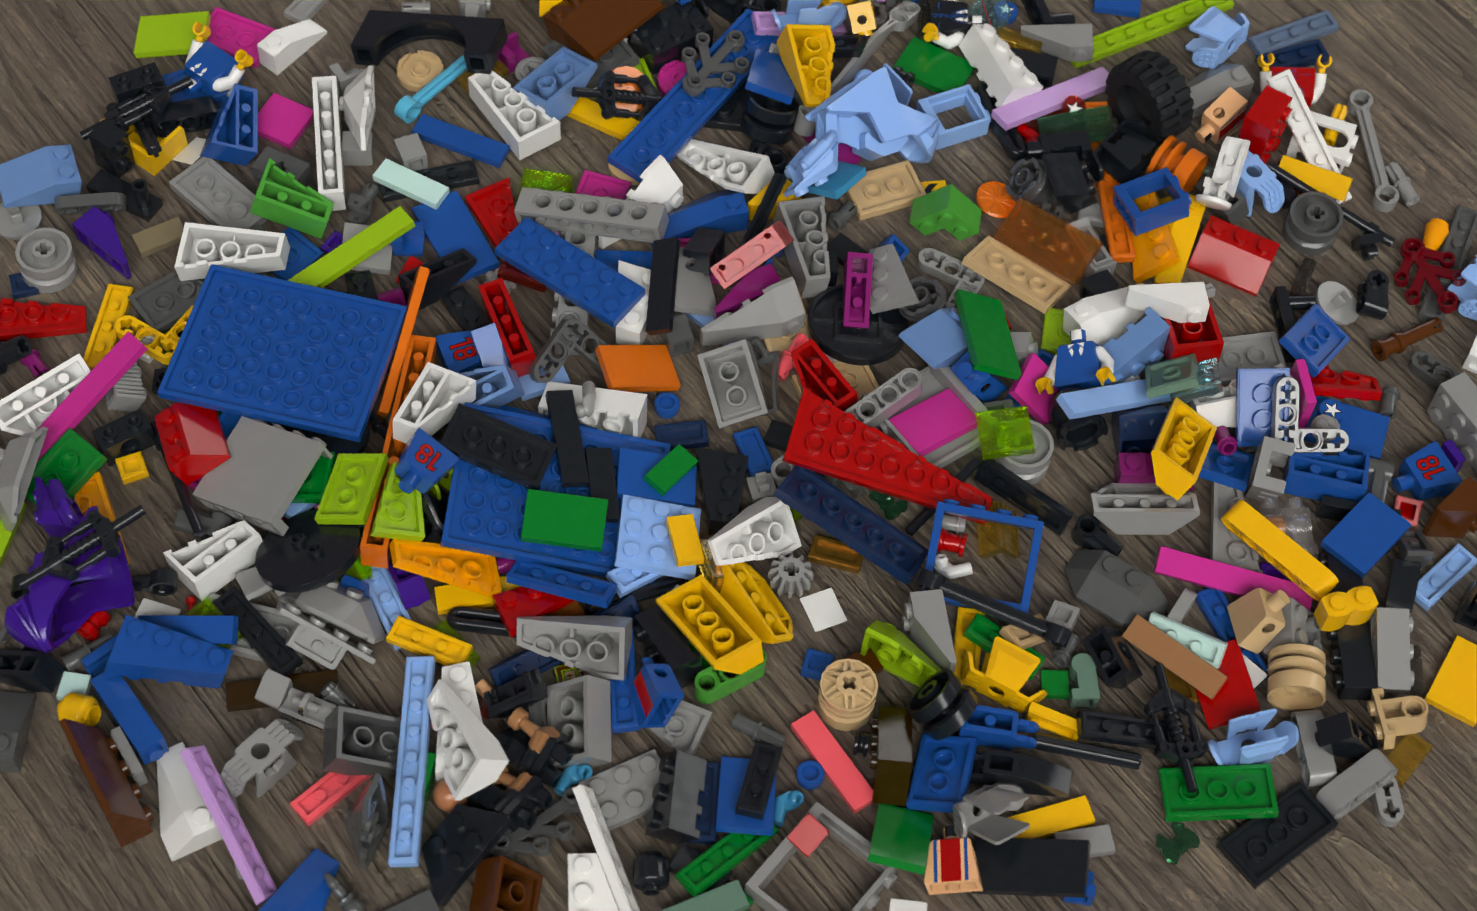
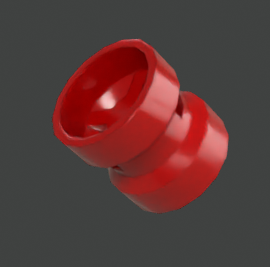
M106 611L96 612L76 632L84 639L93 642L99 636L101 627H106L111 621V617Z

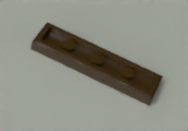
M337 670L286 676L292 680L294 689L304 693H313L319 699H322L323 696L320 693L321 689L328 682H338ZM262 679L225 683L227 711L233 712L271 707L254 698Z

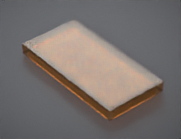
M1019 198L994 236V239L1074 285H1077L1103 245L1100 240Z

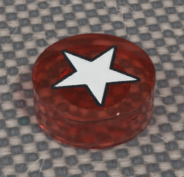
M1071 95L1064 99L1061 110L1067 119L1076 121L1085 115L1086 104L1081 97Z

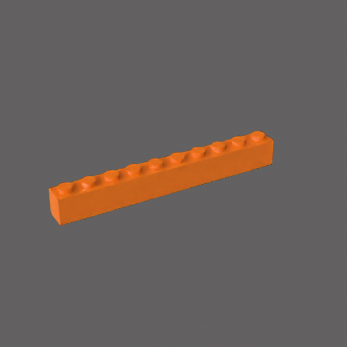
M411 335L382 452L387 454L389 461L364 527L360 544L361 565L386 569L389 567L391 559L389 545L393 539L372 537L370 534L389 467L393 462H398L406 443L393 439V418L428 362L435 364L436 338Z

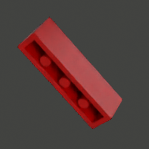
M499 278L479 285L478 288L483 307L490 323H495L511 369L516 371L518 378L529 374V367L536 358L503 279Z

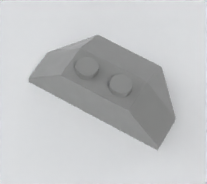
M41 427L9 441L5 450L0 448V520L7 531L12 532L17 524L49 428Z
M1111 483L1097 492H1092L1090 496L1094 516L1116 535H1170L1200 515L1195 493H1185L1177 501L1172 496L1165 494L1156 483Z
M334 580L323 587L311 591L285 593L278 598L280 602L286 604L291 602L300 607L303 612L315 615L323 621L372 644L383 641L386 636L371 599L363 596V592L356 588L349 587L347 589L340 586L338 580Z

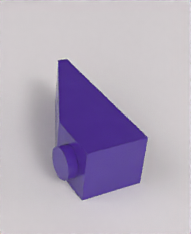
M94 206L72 224L76 238L129 280L132 276L113 224L114 219L108 212H102Z
M391 558L387 571L405 609L417 607L423 602L430 600L431 598L423 577L393 567Z

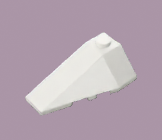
M372 65L364 69L345 88L344 95L339 98V109L344 111V120L358 146L363 151L367 149L376 112L374 66Z
M183 742L169 747V751L157 760L160 835L172 862L223 839L180 755V752L186 749Z

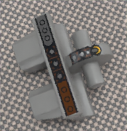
M291 687L285 702L280 706L278 712L282 716L325 732V718L337 706L315 697L313 693H304Z

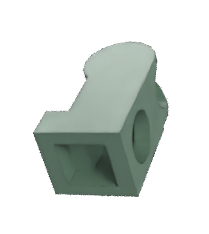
M1086 653L1076 654L1072 658L1068 669L1069 678L1073 681L1074 688H1071L1068 698L1069 709L1096 708L1100 699L1095 663L1092 657Z

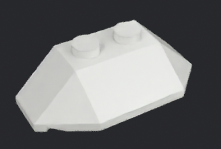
M75 355L1 399V431L22 436L36 430L91 372L81 355Z

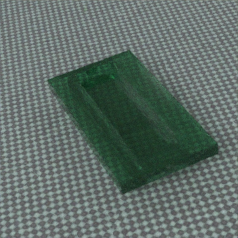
M1108 105L1037 118L1039 133H1046L1048 136L1053 133L1088 130L1090 143L1103 141L1114 130Z

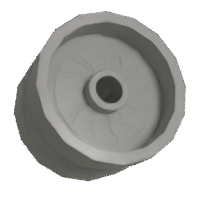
M43 227L25 234L17 243L15 254L23 280L29 287H36L39 293L61 291L71 285L76 278L78 271L77 262L71 241L64 232L55 228Z
M1029 419L1014 420L1001 428L996 440L993 460L1033 485L1042 480L1049 469L1054 451V440L1049 430L1042 424Z

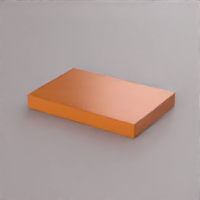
M598 345L595 349L608 389L627 392L678 391L681 387L666 345Z

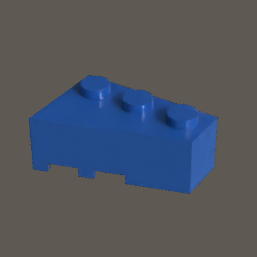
M234 84L222 99L200 156L247 166L258 153V89Z

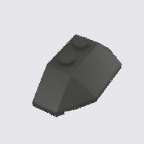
M1078 549L1064 569L1075 599L1121 627L1129 626L1137 614L1147 621L1152 612L1164 615L1170 606L1169 601L1152 577L1106 550Z

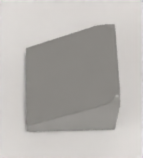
M267 669L254 698L279 710L280 706L285 702L291 687L293 688L292 680L271 669Z

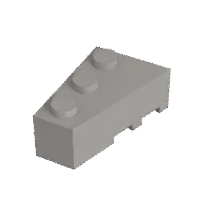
M1377 607L1369 620L1378 688H1383L1384 693L1403 694L1410 691L1414 685V672L1410 670V660L1414 656V646L1410 643V633L1413 631V618L1409 616V609Z

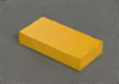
M693 514L667 517L666 526L677 567L703 564L705 558Z
M1031 702L1025 720L1033 721L1039 725V728L1066 739L1078 740L1077 719Z

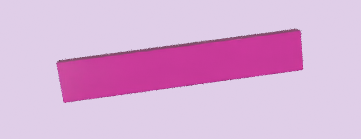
M127 332L37 428H49L37 463L69 428L73 430L147 351V348L130 332Z
M1160 546L1158 549L1153 571L1155 574L1239 597L1246 595L1256 588H1262L1272 594L1282 590L1288 597H1292L1309 611L1311 610L1313 598L1291 581Z

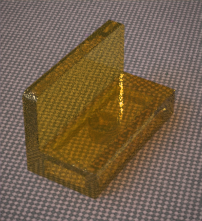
M1006 27L998 28L996 34L1008 43L1010 50L1013 47L1042 53L1043 42L1020 35V32Z
M996 500L991 503L989 511L996 512V509L1011 511L1012 516H1016V512L1001 502ZM986 521L984 525L977 523L979 556L987 559L1003 552L1014 559L1019 557L1017 527Z

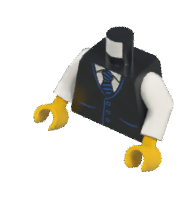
M930 0V23H927L922 29V32L926 33L924 40L939 48L944 47L950 50L961 43L973 24H982V15L968 16V4L966 2Z

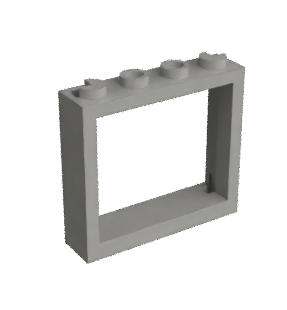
M816 802L807 814L810 813L829 831L830 835L881 873L851 910L865 911L869 909L871 911L880 900L879 893L884 887L888 890L898 877L895 875L897 868L867 861L871 843ZM786 838L745 884V893L764 911H788L763 891L798 850Z

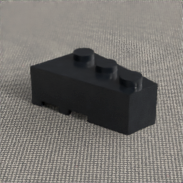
M697 448V471L709 535L714 536L740 514L748 470L749 456Z
M659 605L634 615V637L638 642L642 641L644 644L646 657L652 658L655 664L670 665L681 689L695 683L696 675L702 670V655L699 651L693 652L688 646V643L691 642L685 635L682 636L678 627Z
M680 750L665 753L659 764V771H661L659 781L655 784L652 791V798H654L652 809L648 812L645 819V825L647 826L645 835L674 845L699 839L700 830L695 829L696 816L700 817L702 815V807L697 805L699 792H704L707 760Z

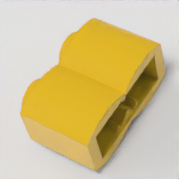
M1358 586L1350 589L1347 593L1333 592L1322 597L1314 612V617L1321 631H1336L1345 626V624L1355 626L1366 623L1371 619L1379 603L1372 587Z

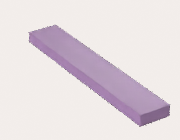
M1100 67L993 109L991 117L1005 131L1064 108L1067 104H1074L1076 100L1079 102L1104 92L1109 72L1104 67Z
M202 745L184 749L180 752V755L256 905L266 903L278 889L206 747Z

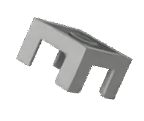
M1268 436L1263 437L1256 449L1245 497L1276 505L1278 496L1284 494L1286 481L1269 477L1272 465L1281 468L1285 467L1287 458L1293 455L1296 444Z

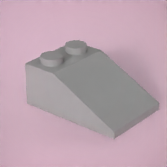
M744 339L697 355L719 429L769 413L752 345L748 340Z
M943 590L910 592L908 603H904L905 615L901 616L903 632L907 631L908 638L942 670L949 669L954 672L956 657Z

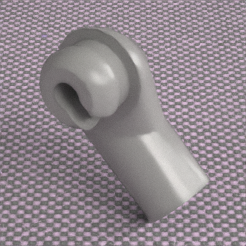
M586 381L582 385L583 404H577L575 407L579 418L590 417L594 413L595 384L591 381Z

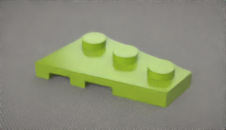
M393 462L389 467L370 536L422 542L425 538L421 492L414 489L412 493H405L399 488L398 484L402 478L395 473L394 469L397 463Z

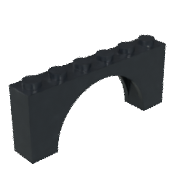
M369 10L351 43V49L356 64L378 66L386 55L407 43L425 39L446 40L458 44L464 49L463 54L468 73L491 74L508 37L504 19Z

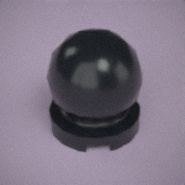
M1078 385L1067 386L1055 392L1048 408L1049 420L1057 430L1056 440L1062 450H1065L1066 447H1073L1074 452L1086 450L1099 443L1098 438L1108 434V426L1101 415L1069 419L1056 399L1061 393L1086 389Z

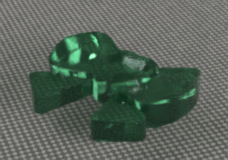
M872 490L869 494V498L877 502L880 510L884 511L887 520H894L907 510L906 500L894 503V498L891 495Z
M1171 823V829L1177 836L1173 839V842L1161 834L1157 835L1156 847L1161 848L1163 858L1173 865L1177 864L1180 856L1190 848H1198L1200 845L1198 836L1192 830L1184 828L1183 823Z

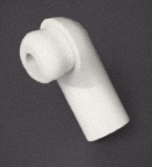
M945 554L936 555L934 569L946 578L955 579L973 574L970 562L953 565L948 562V557Z

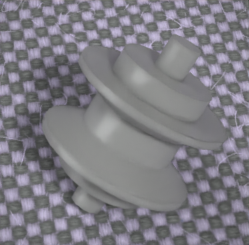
M1322 414L1313 419L1311 428L1340 429V424L1334 417ZM1336 433L1334 438L1323 437V441L1329 442L1337 437Z

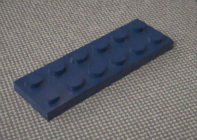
M795 465L774 493V496L784 504L792 507L806 519L811 520L827 533L833 535L848 545L849 548L855 550L905 585L910 583L928 555L927 548L811 470Z

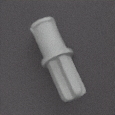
M1397 162L1389 163L1385 170L1394 184L1393 186L1398 190L1406 206H1413L1420 200V196L1411 185V178L1406 177Z

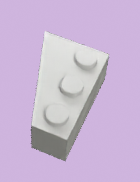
M619 260L618 272L645 288L646 295L617 324L616 343L620 345H642L647 335L645 330L651 270Z
M428 362L393 418V439L407 443L418 428H421L430 436L435 434L452 419L459 403L464 405L465 402L472 403L476 400V380Z
M245 520L212 533V537L200 542H196V539L188 542L189 546L172 552V550L163 552L169 568L178 574V579L202 602L209 597L210 593H216L232 581L236 573L247 570L255 564L256 552L263 541L261 535Z
M597 853L568 854L569 911H619Z

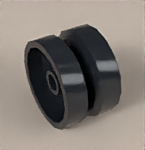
M750 91L745 104L746 110L743 112L740 122L741 129L751 138L764 143L783 144L788 142L794 130L799 103L793 98L791 104H786Z
M949 669L941 670L926 680L912 695L906 707L907 713L917 723H923V730L936 741L945 739L961 728L971 717L978 704L977 696L968 687H961V680Z

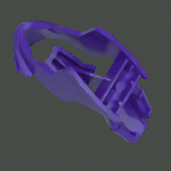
M40 476L35 478L36 489L33 490V497L37 504V510L34 511V517L37 524L42 526L50 537L57 536L61 538L72 531L73 527L86 520L90 511H98V506L88 508L85 516H83L75 500L68 497L64 489L65 487L60 480L50 479L49 485L46 486ZM94 527L78 537L74 536L69 539L63 549H69L71 544L75 545V542L78 540L82 541L84 536L88 537L89 533H95ZM119 538L121 552L118 556H108L95 565L87 566L79 571L77 580L67 581L48 574L27 587L29 594L22 595L7 607L4 620L7 633L26 647L48 654L63 644L94 613L134 605L135 590L121 539ZM100 542L101 545L98 547L95 545L93 550H87L88 553L85 555L81 554L80 558H74L72 563L68 562L67 564L75 567L88 559L89 555L102 548V542ZM44 552L35 554L34 564L29 568L28 573L42 565ZM91 580L85 583L69 587L70 584L73 582ZM53 615H56L55 620L52 622Z

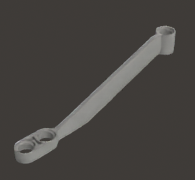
M903 1L889 12L887 22L867 40L868 42L861 57H853L831 83L830 96L849 84L892 31H904L917 21L920 13L919 5L911 1ZM804 104L799 107L794 123V131L798 135L810 137L815 133L816 122H809L805 118V115L815 107H805Z

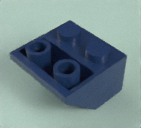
M1162 405L1112 412V436L1117 456L1118 453L1151 454L1168 410Z

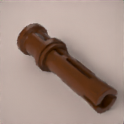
M1434 317L1402 333L1393 332L1383 340H1374L1371 343L1372 354L1378 361L1387 360L1388 356L1394 353L1400 354L1404 352L1407 346L1442 332L1443 325L1436 328V325L1442 322L1439 318Z

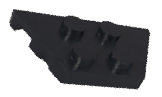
M457 804L421 848L434 897L438 905L446 906L515 820L512 817Z

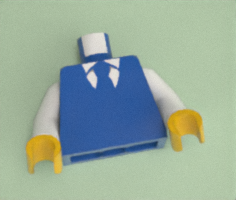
M196 22L192 30L197 37L192 40L184 66L186 76H190L194 84L184 89V91L192 96L198 90H201L208 96L214 97L223 91L230 90L234 84H238L243 79L244 67H250L253 64V58L243 49L238 50L235 58H233L208 40L204 43L203 39L211 35V30L205 25L203 31L200 32L202 24Z
M1072 330L1070 332L1071 344L1058 347L1057 354L1054 355L1045 376L1036 381L1035 385L1038 394H1041L1044 389L1047 390L1049 395L1053 394L1054 389L1052 386L1054 384L1055 388L1059 390L1074 385L1086 389L1110 385L1109 379L1111 382L1116 381L1113 375L1114 359L1104 347L1099 346L1094 341H1086L1085 330Z

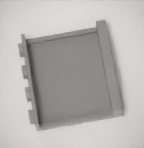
M928 364V367L919 371L923 389L921 394L875 427L905 445L904 448L918 455L888 419L949 388L980 420V426L923 456L926 458V461L941 469L994 439L997 436L999 422L951 371L950 366L933 369ZM908 380L904 383V385L912 387L917 382L914 380ZM865 392L862 393V399H863L865 396H867V394H866ZM887 395L883 398V400L891 402L896 397L893 395ZM866 410L862 414L863 416L870 417L875 412L873 410Z
M242 416L226 440L231 458L205 474L192 496L206 509L221 512L240 521L245 520L248 524L284 536L289 528L281 520L319 457L323 456L331 459L333 455L326 449L327 444L317 437L310 439L296 430L289 432L278 424L271 426L262 420Z

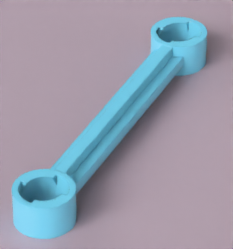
M464 54L414 96L406 95L402 97L395 106L394 114L405 123H412L419 116L422 107L467 70Z

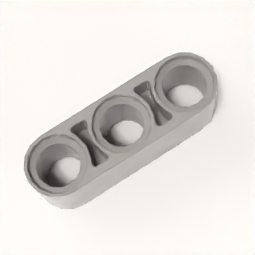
M1320 709L1293 711L1290 715V721L1295 723L1299 730V740L1295 748L1306 787L1325 786L1337 777L1334 756L1320 748L1315 739V732L1317 731L1315 721L1324 719Z
M1374 749L1321 788L1316 795V799L1335 819H1340L1389 783L1398 773V769L1379 749Z

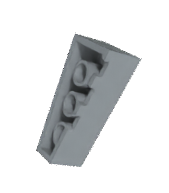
M823 196L778 202L773 219L774 223L781 220L794 239L783 250L801 299L816 297L827 289L830 281L829 251H827L828 235L826 233V213L824 209L825 197Z

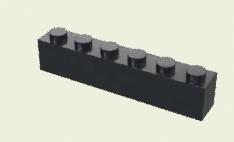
M1323 549L1322 553L1318 554L1317 560L1332 571L1339 580V583L1329 593H1347L1352 588L1364 586L1363 578L1328 551ZM1369 621L1355 626L1345 624V626L1336 631H1326L1327 640H1331L1332 648L1329 658L1330 664L1334 665L1335 669L1333 688L1337 689L1338 699L1371 700L1372 689H1377L1378 686Z

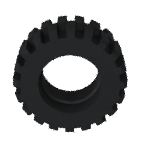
M1144 50L1117 64L1110 70L1106 79L1107 86L1105 91L1106 95H1108V106L1111 107V113L1117 119V124L1120 125L1125 119L1144 122L1148 126L1147 135L1144 137L1156 143L1155 147H1159L1170 135L1176 137L1189 128L1194 116V109L1192 108L1194 101L1190 96V87L1186 85L1184 75L1179 73V68L1169 62V58L1161 56V53Z

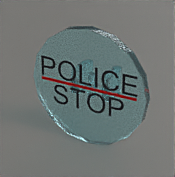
M978 0L969 9L968 16L982 15V24L991 25L997 34L1007 24L1010 8L1005 0Z

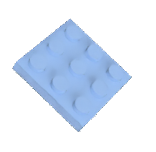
M623 494L614 566L687 580L694 579L696 565L677 567L666 526V518L669 516L693 514L699 536L701 509Z

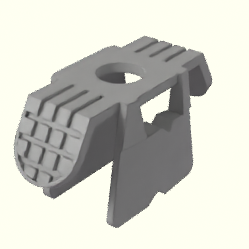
M284 719L274 720L265 729L263 727L258 728L235 749L234 757L224 765L220 777L229 795L237 797L242 794L246 783L255 775L256 797L260 798L296 766L297 762L285 748L294 740H302L304 737L303 732L297 726ZM269 752L267 757L261 759L266 753ZM280 757V759L276 761L272 767L268 768L275 760H277Z
M1012 783L984 785L973 793L963 796L962 801L953 805L954 832L960 839L966 838L968 831L994 845H1000L1029 829L1030 824L996 815H1000L1005 811L1020 809L1024 801L1029 799V795L1025 794L1021 787ZM973 806L980 808L979 813L975 816L973 814Z

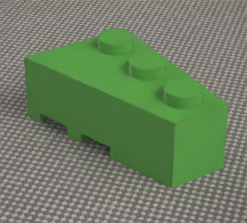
M269 158L250 213L322 239L334 203L310 186L305 187L295 180L293 174L290 172L285 173L275 166L276 162Z

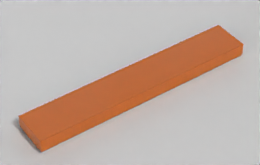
M422 266L419 267L414 278L402 330L391 358L376 410V415H380L383 419L390 411L429 275V268Z

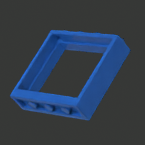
M943 499V502H938L925 569L932 572L944 513L1034 530L1021 603L996 600L1028 614L1044 521H1038V516L1023 514L1022 517L1012 516L1011 511L996 509V512L986 511L985 506L970 504L969 507L959 506L958 501ZM944 596L946 605L971 608Z

